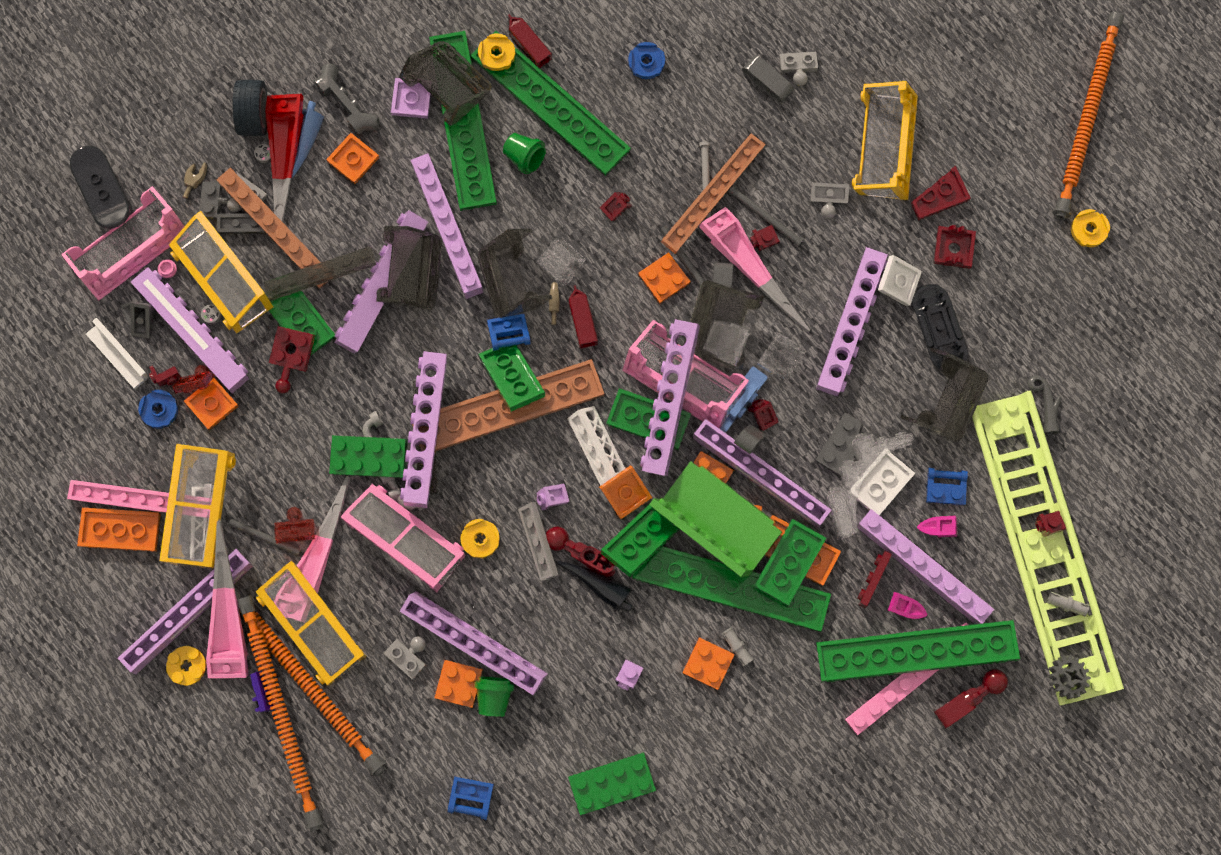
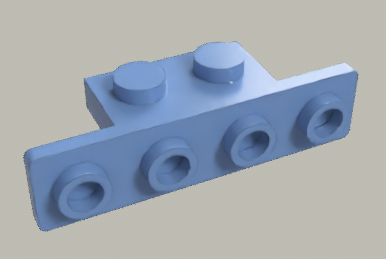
M752 367L745 375V378L749 380L745 392L729 414L727 412L723 425L720 427V430L724 433L727 432L737 417L741 418L747 410L745 407L749 402L752 404L758 396L757 391L767 380V376L755 367ZM731 393V395L728 397L725 403H727L730 400V398L733 396V393Z

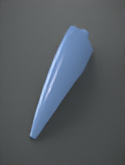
M309 101L307 109L302 110L304 116L292 178L312 148L324 119L323 115L314 111L316 103L313 101Z

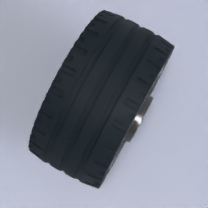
M237 80L235 82L232 108L234 128L237 135L264 136L267 132L265 110L268 94L266 84L262 80Z

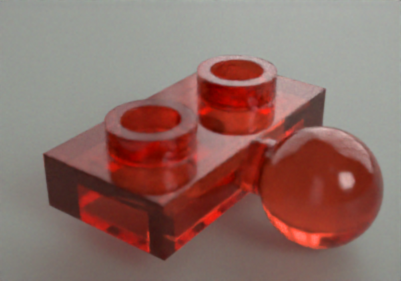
M198 365L194 370V375L181 377L172 388L175 394L181 392L189 393L194 389L203 390L209 386L214 375L207 366Z
M297 507L288 509L286 516L289 521L275 523L276 543L315 539L314 519L300 520L302 512Z

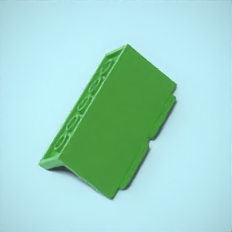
M692 461L689 462L664 498H654L649 504L740 577L750 576L782 533L781 530L774 526L775 521L743 496L736 493L733 488L704 466L699 468Z

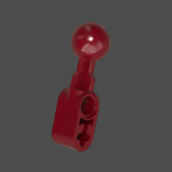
M555 526L546 532L551 550L561 551L564 549L571 553V557L603 576L612 577L615 574L616 566L605 558L601 551L581 542H573L569 539V534L564 528ZM586 555H595L592 561L585 560ZM608 564H610L611 568H606L604 570L603 565L607 566Z
M999 669L987 671L981 685L963 691L934 711L945 729L974 710L982 702L983 697L989 693L1001 694L1008 686L1006 674Z

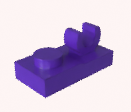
M260 672L250 674L252 686L256 693V697L252 701H258L259 705L255 711H273L270 710V707L273 705L268 703L272 700H267V697L270 695L266 696L265 694L269 690H264V687H267V685L263 686L262 684L266 680L261 681L264 675L260 676Z

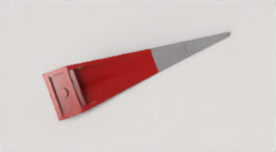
M302 94L268 95L266 101L265 115L271 157L274 214L282 222L284 221L304 116L302 114L304 100Z

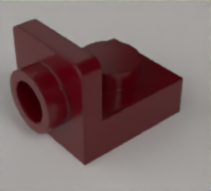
M614 192L600 209L611 221H615L627 208H631L632 204L629 202L630 198L625 193Z
M772 225L759 231L756 229L752 230L750 241L754 248L757 247L758 251L780 242Z
M758 399L751 406L747 407L748 411L754 414L758 427L762 431L779 422L769 401Z
M1059 511L1046 515L1039 514L1035 522L1037 531L1041 532L1043 537L1066 529Z

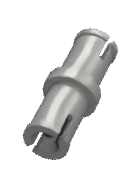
M1054 592L1049 594L1047 604L1063 608L1066 612L1072 611L1084 617L1089 610V604H1084L1073 600V597H1064Z
M732 627L721 633L731 647L730 651L735 653L742 666L753 660L743 646L744 642L739 640Z

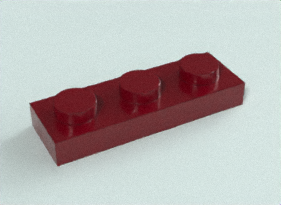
M884 551L882 555L878 554L874 565H876L874 573L869 572L865 581L868 585L865 590L861 589L857 597L860 600L859 606L863 608L868 606L890 560L891 553Z

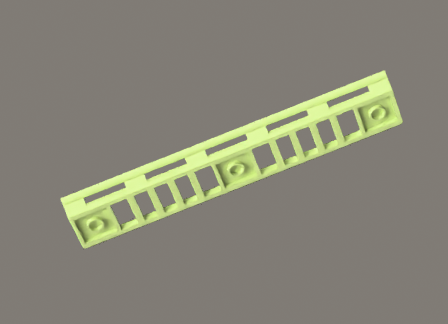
M1027 391L1006 399L969 406L1048 669L1054 666L1052 662L1060 657L1058 648L1089 641L1093 656L1079 659L1078 662H1084L1083 668L1089 669L1086 675L1091 677L1090 680H1087L1090 687L1085 688L1086 693L1075 699H1067L1066 696L1059 697L1060 692H1056L1059 705L1124 689L1032 392ZM1028 412H1030L1040 444L1038 449L1026 415ZM1025 434L1029 448L1002 455L998 454L995 441ZM1031 455L1034 466L1004 473L1001 462ZM1046 466L1057 498V503L1055 504L1053 502L1051 492L1043 470V467ZM1037 473L1039 485L1010 492L1008 480ZM1043 492L1046 503L1019 510L1015 509L1012 499ZM1048 510L1049 513L1059 511L1065 523L1075 558L1071 559L1063 531L1043 537L1042 533L1037 531V528L1022 532L1018 517ZM1062 562L1065 563L1069 577L1038 585L1034 572L1035 569ZM1081 577L1093 615L1089 616L1087 613L1085 617L1077 615L1050 622L1046 610L1058 607L1044 603L1041 592L1071 584L1074 596H1071L1073 600L1085 604L1077 578ZM1083 621L1086 634L1059 641L1055 640L1052 629ZM1096 634H1099L1110 669L1108 673H1106L1095 638Z

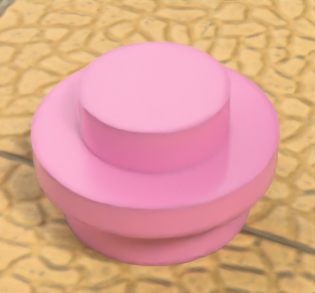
M163 260L158 265V273L163 278H171L177 272V266L172 260Z

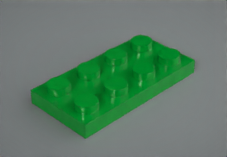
M289 278L266 295L273 305L269 312L281 327L315 335L311 355L335 338L334 332L292 278Z
M517 345L502 347L495 351L491 348L478 354L480 361L511 412L546 397L545 391Z
M619 388L606 425L646 439L647 436H650L651 429H649L650 419L654 418V400ZM681 411L673 449L679 450L691 416L689 412ZM663 412L661 414V420L663 422L669 420V412ZM658 431L657 439L659 441L664 440L666 436L665 431Z
M332 435L329 474L403 478V472L406 469L405 458L408 439Z
M648 505L601 549V554L627 576L631 577L680 528L652 506Z
M792 519L754 587L789 606L824 544L826 537Z
M644 752L568 777L580 815L656 791Z

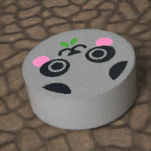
M258 145L254 150L256 160L260 163L271 161L269 145Z
M207 305L202 309L201 317L205 323L215 324L220 320L221 313L215 305Z

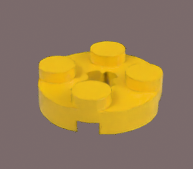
M491 34L479 44V60L484 68L492 71L508 69L515 59L514 44L503 34ZM495 49H499V52L502 53L499 56H495L492 54V51L495 52Z
M1088 209L1081 211L1072 221V236L1083 247L1101 245L1110 231L1108 219L1102 213L1095 212L1096 210ZM1087 224H1091V227L1092 225L1095 229L1092 233L1086 230Z
M483 519L472 520L466 524L462 531V547L467 554L474 558L489 557L499 546V532L496 526L489 521ZM478 534H481V536L485 535L484 543L479 544V542H475Z
M182 646L175 649L168 655L166 663L168 676L173 682L183 686H190L199 682L207 668L205 656L198 649L191 646ZM188 660V663L191 662L192 666L189 667V671H185V669L181 668V665H183L184 661Z

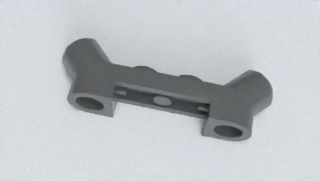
M324 64L321 75L314 80L317 88L325 97L331 93L349 113L350 116L346 118L348 125L358 136L364 131H377L379 128V117L377 114L361 113L358 110L360 109L358 104L354 100L350 101L347 97L348 93L344 87L337 85L338 68L336 65Z

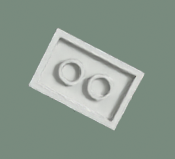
M885 448L848 493L869 511L872 509L880 515L913 477L915 472Z

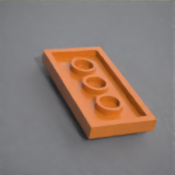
M82 508L77 546L156 552L161 514L159 512Z
M774 515L771 516V519L775 521L774 526L781 530L782 533L765 554L769 558L789 526V523ZM824 543L805 577L823 586L841 551Z

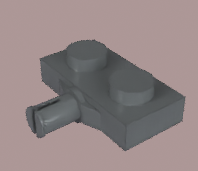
M202 182L199 212L201 211L207 219L217 220V214L220 213L222 205H227V202L231 199L223 198V187L218 182Z

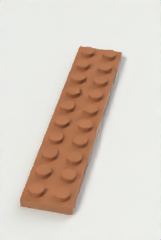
M592 359L536 377L545 391L546 397L512 412L498 390L441 408L435 452L604 396V391ZM425 425L420 426L418 429L421 433L429 430ZM419 444L421 452L424 451L426 446Z

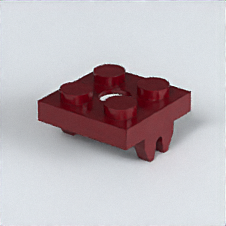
M956 225L949 227L938 226L933 264L971 269L976 231L966 230L965 226L957 228ZM952 243L958 244L960 247L959 252H950L949 245Z

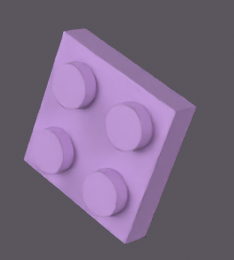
M395 78L391 115L428 119L432 81Z

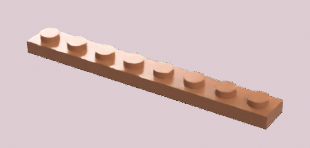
M751 133L666 234L661 243L676 254L760 153L765 144Z
M231 168L217 179V182L319 289L333 277L327 268Z

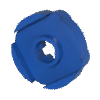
M642 42L630 51L628 65L633 75L641 79H652L659 76L664 69L665 55L656 44ZM645 57H648V59L652 60V62H650L649 64H645L641 60H644Z
M151 391L152 393H149L147 396L145 395L139 403L138 412L141 419L149 427L156 429L170 426L178 414L176 400L167 391ZM161 405L163 411L156 414L154 407Z

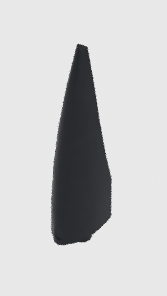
M561 561L557 562L558 565L583 581L604 602L619 611L623 608L630 612L633 605L626 602L632 591L630 588L590 569Z

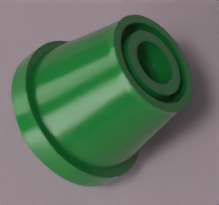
M513 133L504 143L503 154L518 167L520 172L529 174L536 171L543 162L546 148L545 143L540 139H532L518 133Z
M479 677V680L475 681L474 688L477 689L479 714L495 717L505 716L511 692L514 691V684L506 678Z

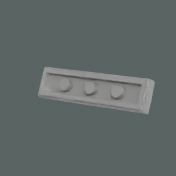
M531 502L519 508L518 511L540 581L544 582L559 574L536 502Z

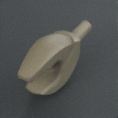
M203 163L199 173L196 175L193 174L196 168L195 164L187 169L184 176V184L187 186L183 198L187 199L191 189H196L204 181L207 173V163Z
M553 282L549 296V312L552 313L551 325H556V313H559L560 300L558 285L556 282Z

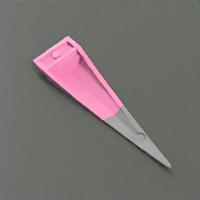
M724 207L703 221L699 227L711 239L710 243L799 327L809 333V327L787 300L766 269L739 220Z
M349 475L346 476L327 516L297 565L317 593L351 477ZM292 574L278 592L274 602L284 617L306 623L311 606L315 605Z
M219 519L216 526L214 583L206 657L208 678H246L248 676V653L222 523Z

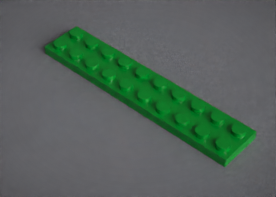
M461 31L429 37L460 211L497 205L466 32Z
M516 47L515 59L511 67L501 71H492L484 68L479 60L478 48L471 54L473 61L605 176L631 151V148ZM495 49V52L492 51V54L495 56H499L502 53L499 52V49Z
M663 546L633 574L632 578L818 632L822 631L831 597L830 593L800 585L789 606H786L754 587L761 575L759 573L752 572L750 576L740 577L724 563Z
M1014 620L816 643L821 683L1020 660Z

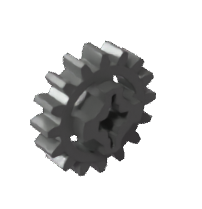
M1072 655L1059 657L1058 660L1052 662L1054 666L1049 667V670L1052 672V674L1047 675L1048 678L1052 679L1049 685L1055 686L1053 692L1059 691V697L1066 696L1067 699H1075L1085 694V688L1090 687L1087 680H1090L1091 677L1086 675L1089 669L1083 668L1084 662L1078 663V657L1073 659Z

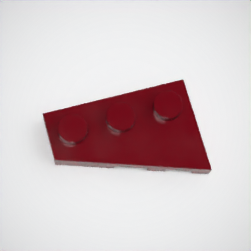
M956 165L934 185L912 201L911 206L918 221L970 201L971 197Z

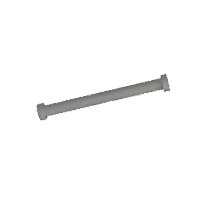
M707 141L699 143L702 157L703 190L710 183V142ZM711 212L706 216L704 221L711 217Z

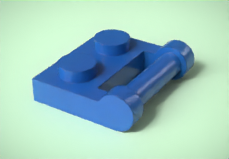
M524 314L487 320L493 351L507 346L531 344ZM523 334V336L497 341V338Z
M928 468L926 502L966 505L968 472L963 470L961 472L935 470V468ZM934 478L960 480V485L934 483Z
M454 777L447 812L452 814L458 812L487 820L494 784ZM456 799L483 803V808L456 804Z

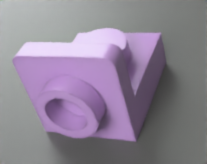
M565 484L543 487L537 492V503L542 511L549 507L569 503Z
M625 660L615 680L618 682L617 686L626 691L629 688L633 690L643 668Z

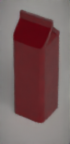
M509 14V36L527 58L539 68L551 61L552 53L524 19L511 17Z
M574 285V291L568 299V304L579 349L598 345L587 295L578 290L576 285Z

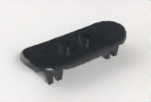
M94 146L78 148L71 156L70 169L95 222L106 229L119 227L128 219L130 206L106 155Z
M934 284L923 285L915 291L912 305L931 361L938 370L945 373H954L965 365L968 357V350L948 292L944 288Z

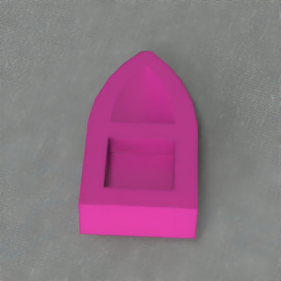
M932 517L921 522L917 528L926 534L937 537L957 536V517Z
M894 592L888 611L911 619H920L928 615L918 601Z

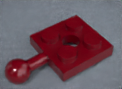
M280 326L277 327L269 363L283 366L281 379L277 380L275 388L279 393L284 394L290 390L291 385L288 379L291 369L307 371L315 339L314 334ZM291 344L296 346V351L293 354L288 352V347Z

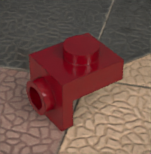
M153 365L149 367L152 372L149 374L154 384L158 383L160 387L166 384L173 385L181 377L175 366L158 374Z

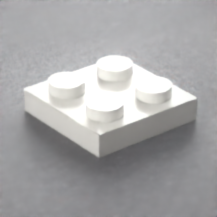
M895 255L889 256L878 291L905 306H910L922 271Z

